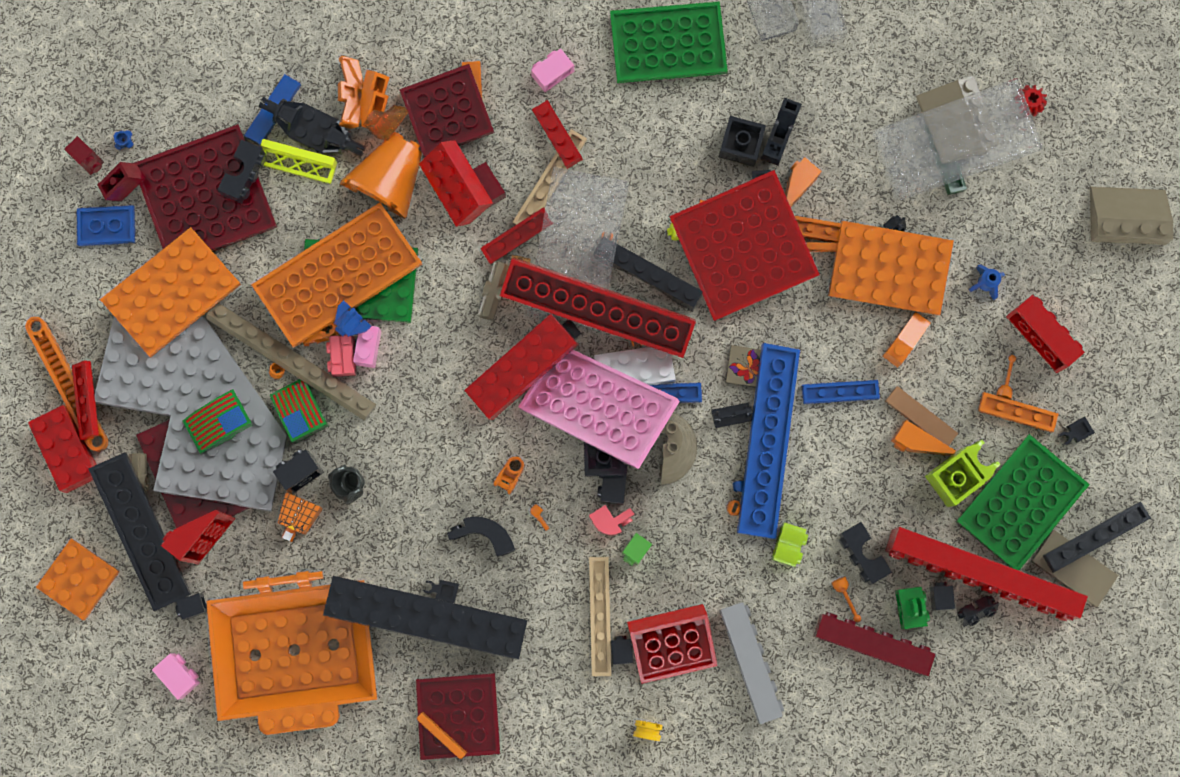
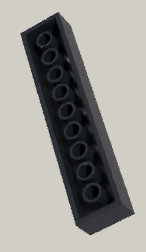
M337 576L332 577L323 613L325 617L518 660L520 657L528 621Z

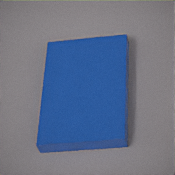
M134 205L77 208L78 246L135 243Z

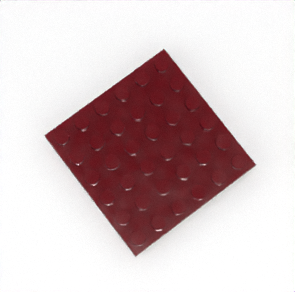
M239 124L134 162L138 165L145 178L139 185L163 249L190 227L212 252L277 228L259 176L255 183L252 182L249 197L246 200L244 199L242 204L226 198L218 192L225 173L231 176H238L244 170V165L237 162L234 158L241 140L245 141Z

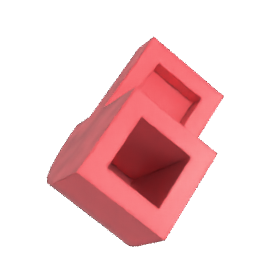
M606 505L590 514L589 518L599 532L613 536L622 533L618 525L622 524L624 527L633 521L631 517L634 516V513L629 508L613 518Z

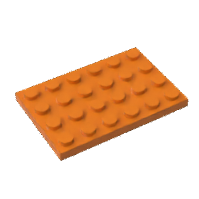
M841 221L828 296L940 315L954 240Z
M190 227L100 300L151 358L241 284Z

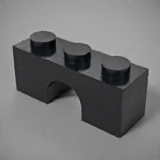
M241 140L234 158L237 162L244 165V170L238 176H231L225 173L218 188V192L222 196L241 204L244 199L246 200L249 197L250 186L252 182L255 183L257 180L258 170L266 161V153L263 148Z
M862 522L839 534V543L843 549H848L851 554L849 559L854 566L857 565L860 569L859 575L864 583L868 582L869 585H872L892 573L883 556L870 560L863 555L862 547L864 543L872 538Z

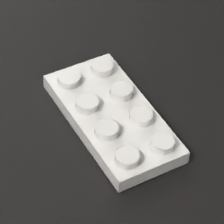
M651 347L594 355V360L648 385L672 383L676 380L671 354Z

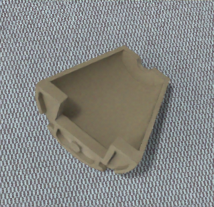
M675 412L672 413L662 430V433L668 436V441L663 444V463L660 465L661 485L676 482L687 474L697 454V440L692 427L682 416Z

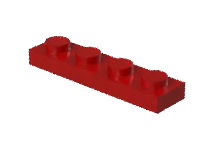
M546 100L532 109L534 115L565 167L568 169L582 161L581 154L549 101Z
M543 207L480 249L488 262L493 264L494 261L496 262L553 225L554 222Z
M84 360L72 365L79 438L80 440H89L99 436L91 361Z

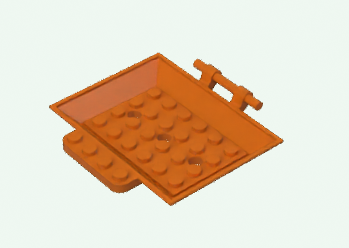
M304 571L296 572V575L274 578L266 576L256 578V580L243 581V589L257 588L260 594L206 601L217 721L258 716L260 731L263 734L271 735L330 727L339 721V705L377 700L370 627L323 616L331 584L312 587L311 582L312 580L323 579V571L311 573ZM297 583L299 589L273 592L272 589L274 585ZM332 639L339 641V648L335 651L329 648V642ZM293 644H297L300 647V652L296 656L291 655L289 651ZM255 649L261 653V657L257 661H253L250 657L251 652Z

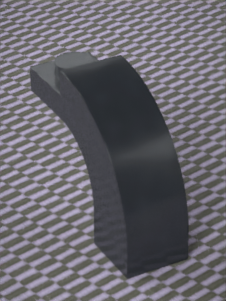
M784 97L761 160L779 165L800 111L801 103Z
M464 518V527L461 525L450 528L451 532L447 533L450 541L470 534L484 535L491 541L497 557L516 551L507 531L497 522L488 518Z

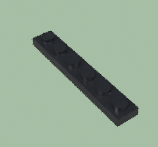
M1140 501L1044 554L1043 557L1052 573L1151 519Z

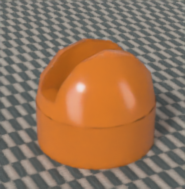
M272 363L269 368L270 376L273 379L282 378L285 369L276 363Z
M737 500L730 501L726 507L727 512L732 516H737L740 512L741 503ZM737 503L738 506L734 513L732 512V509L734 507V504Z

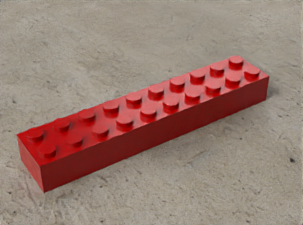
M514 257L511 259L500 293L501 297L684 358L696 324V319Z
M902 527L892 529L885 548V552H888L891 558L898 560L900 558L907 559V563L917 567L919 565L926 566L925 570L929 572L945 573L944 577L948 579H961L963 584L967 586H980L983 592L989 594L999 593L1002 599L1011 601V599L1018 600V604L1028 608L1030 606L1037 607L1038 612L1047 615L1049 613L1056 614L1055 618L1066 622L1067 620L1081 619L1088 598L1084 594Z

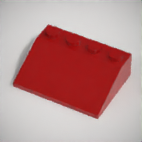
M214 510L173 531H169L164 536V542L161 546L179 561L199 565L236 518Z
M703 604L627 622L641 684L717 666L708 615Z

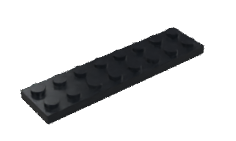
M127 452L88 468L153 611H157L191 595L175 557L161 546L165 535Z

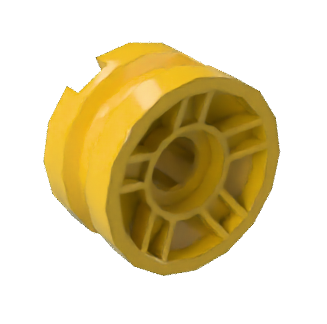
M641 720L635 721V726L637 727L633 733L634 737L660 741L661 736L659 733L663 725Z

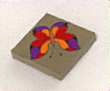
M731 345L725 383L756 388L761 350Z

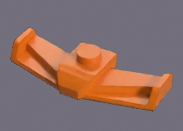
M341 56L339 62L341 63L345 82L340 81L338 83V101L345 102L339 126L353 129L359 127L361 120V95L364 81L359 61Z

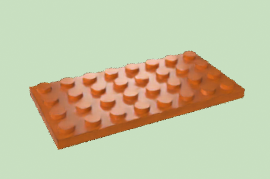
M379 202L251 285L292 347L295 348L335 322L338 305L343 300L351 308L355 309L423 264L381 202Z

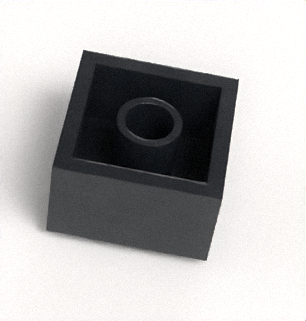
M730 116L718 157L754 167L766 125Z
M306 449L296 451L292 455V459L287 462H280L276 466V470L273 471L285 491L292 495L324 473L312 453Z

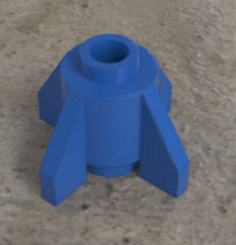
M981 264L976 267L980 274L978 283L969 288V291L972 292L980 288L986 292L990 291L989 293L993 300L997 299L998 285L1001 282V278L1005 276L1004 272L999 273L995 269H988Z
M344 300L338 305L334 324L337 326L335 330L342 337L345 334L349 337L367 332L372 326L366 320L360 322L363 319L361 315Z

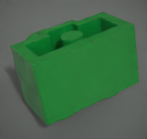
M922 587L895 590L901 629L928 626L927 622L930 621L928 610H926L925 602L927 598L925 591H922Z

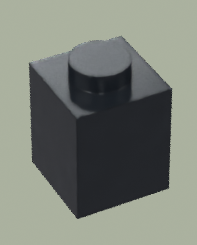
M937 582L935 587H929L932 611L955 609L953 585L947 586V582Z
M202 593L176 601L177 606H175L178 617H181L182 620H188L207 613V605Z
M626 635L615 636V640L611 641L613 665L633 663L631 639H627Z

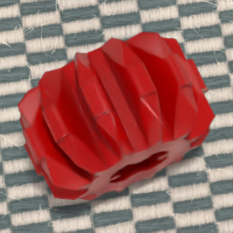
M1026 85L1024 89L1018 91V95L1015 97V101H1017L1015 107H1021L1019 114L1025 111L1026 117L1030 114L1034 117L1038 113L1043 112L1044 107L1047 105V101L1044 100L1047 94L1041 93L1043 88L1037 90L1036 85H1033L1031 88L1029 85Z

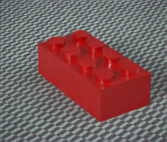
M455 140L441 142L419 163V166L456 227L472 223L493 204Z
M1032 294L1006 317L1056 373H1059L1068 368L1085 352L1082 345L1069 335L1068 329L1065 326H1061L1057 322L1056 316L1043 306L1042 300Z
M61 405L28 422L60 492L69 493L93 481L88 468L97 464L85 441L80 440L79 429L65 405Z

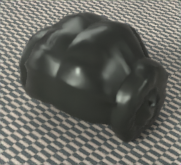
M342 465L328 474L330 489L338 499H342L346 504L353 503L363 495L364 491L362 488L365 485V479L358 469Z

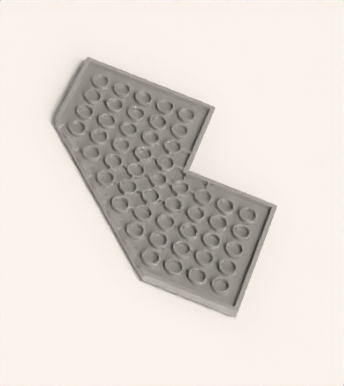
M114 317L94 395L95 403L170 416L154 491L272 511L278 479L273 471L282 462L287 435L205 317H200L151 358ZM234 389L253 426L236 434V437L200 454L182 420L215 398Z

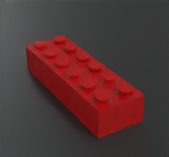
M550 314L464 391L489 420H494L579 344L558 319Z

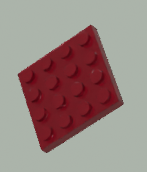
M469 64L399 89L424 158L441 142L455 140L458 146L495 133Z
M495 673L416 679L418 716L424 712L467 752L464 757L500 754ZM418 721L420 760L457 757Z

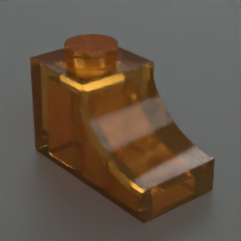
M393 105L385 112L373 110L363 125L377 139L388 141L406 117L408 111L405 107Z

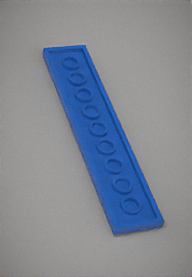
M767 343L761 345L737 533L776 539L800 356L799 349Z

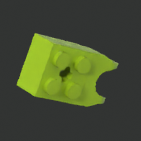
M983 440L959 449L955 454L925 475V478L947 507L956 506L992 477L994 471L1001 465L998 461L993 462L989 466H984L979 462L977 454L985 443Z

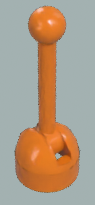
M1010 355L1008 358L1010 362L1005 385H1001L996 396L1010 400L1012 399L1013 391L1009 386L1013 363L1016 361L1015 355Z
M846 576L833 581V588L837 592L843 593L854 615V621L860 622L861 616L857 614L846 592L849 587Z

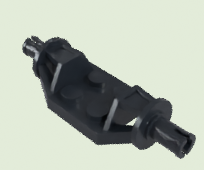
M266 97L261 99L263 103H259V108L272 113L273 123H277L290 139L322 154L338 153L342 155L346 150L360 157L364 154L363 151L365 152L366 146L352 140V131L339 126L340 121L305 103L289 102L286 99H282L277 104ZM330 143L339 145L340 147L330 145Z

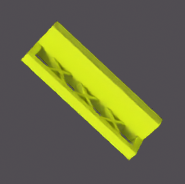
M262 139L260 146L266 155L267 152L273 153L278 159L272 163L265 162L263 166L331 184L337 166L335 158ZM292 158L295 165L287 168L284 167L281 161ZM304 163H310L313 170L307 173L302 172L299 166ZM324 167L331 169L328 178L321 177L317 171Z

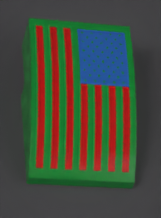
M299 379L270 394L275 409L293 444L329 427L309 385Z
M234 389L215 398L182 420L200 454L236 437V434L253 426Z

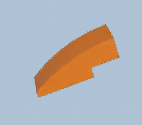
M366 70L361 95V125L378 132L389 97L385 95L390 77L370 70Z

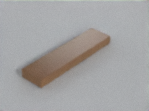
M898 386L895 387L885 400L888 405L914 425L948 446L958 435V432Z

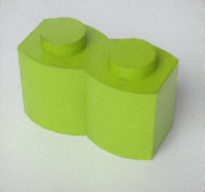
M783 522L771 560L792 567L800 564L803 553L800 552L801 547L806 545L808 539L807 529Z

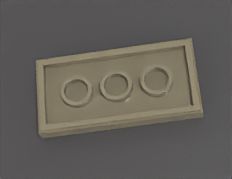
M1052 530L1031 562L1070 590L1088 596L1087 602L1094 607H1098L1119 575L1089 554L1052 573L1043 555L1069 541L1057 531Z

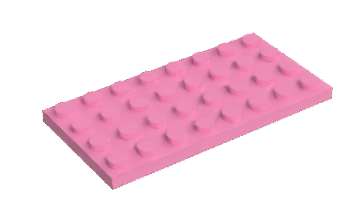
M572 350L530 387L518 407L536 418L639 469L680 401L676 397Z

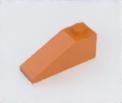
M805 157L800 162L796 161L790 168L792 172L788 177L785 190L790 207L808 190L822 172Z
M915 312L882 357L898 368L913 350L931 322Z
M908 420L902 422L891 440L894 443V447L902 452L951 456L956 452V450Z

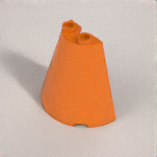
M394 132L393 135H390L341 180L340 185L355 193L360 191L385 204L389 211L406 219L422 153L419 150L420 145L414 141L408 142L403 139L402 135Z

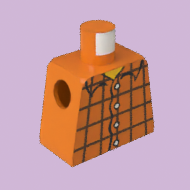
M286 492L278 519L279 524L286 526L281 538L293 542L297 532L306 535L323 508Z

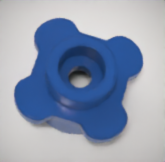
M131 131L114 133L113 137L117 150L133 147Z

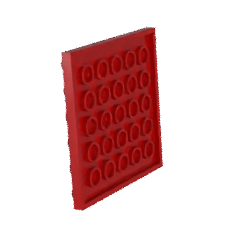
M775 170L669 216L700 290L703 291V297L714 321L820 276Z

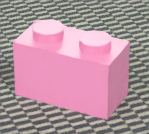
M562 49L554 50L547 56V59L533 65L531 75L541 89L547 92L574 72V64Z
M372 326L367 332L358 334L353 360L356 366L375 368L381 337L379 327Z
M170 653L152 671L176 699L179 700L183 699L200 683L197 680L199 676L193 669L189 670L184 665L186 661L180 654Z

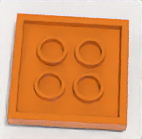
M71 538L36 588L80 619L86 620L120 571Z

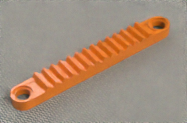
M31 317L26 322V331L78 427L72 369L47 323L40 317ZM40 322V330L34 332L32 330L33 323ZM97 419L99 437L102 438V444L99 447H94V438L84 441L89 449L101 452L107 448L108 438Z

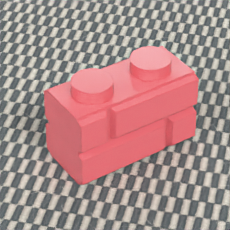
M347 335L343 337L330 336V342L326 343L327 354H330L331 361H327L328 372H331L333 377L356 376V365L353 362L355 338L353 336L348 337Z

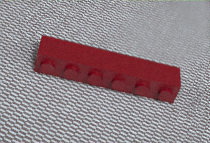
M826 612V615L820 614L813 637L920 675L929 676L936 653L930 652L931 648L924 645H919V647L913 646L912 641L901 638L900 641L893 639L894 635L882 631V634L874 632L875 628L863 625V628L856 626V622L850 619L839 620L837 619L838 615Z

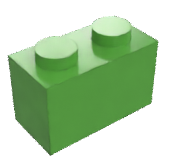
M635 533L622 552L623 560L631 566L633 564L638 565L652 544Z

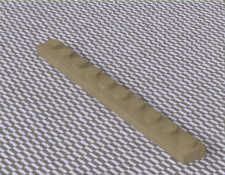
M220 303L207 313L206 319L365 421L375 409L376 404Z

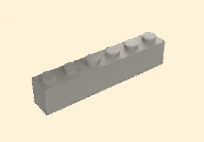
M741 602L719 610L758 723L762 724L783 717L782 711H784L781 700L776 698L775 692L778 691L774 680L770 681L768 675L771 673L767 661H763L762 654H764L761 643H757L755 638L758 633L755 625L750 623L749 617L751 613L748 605L744 606V603Z

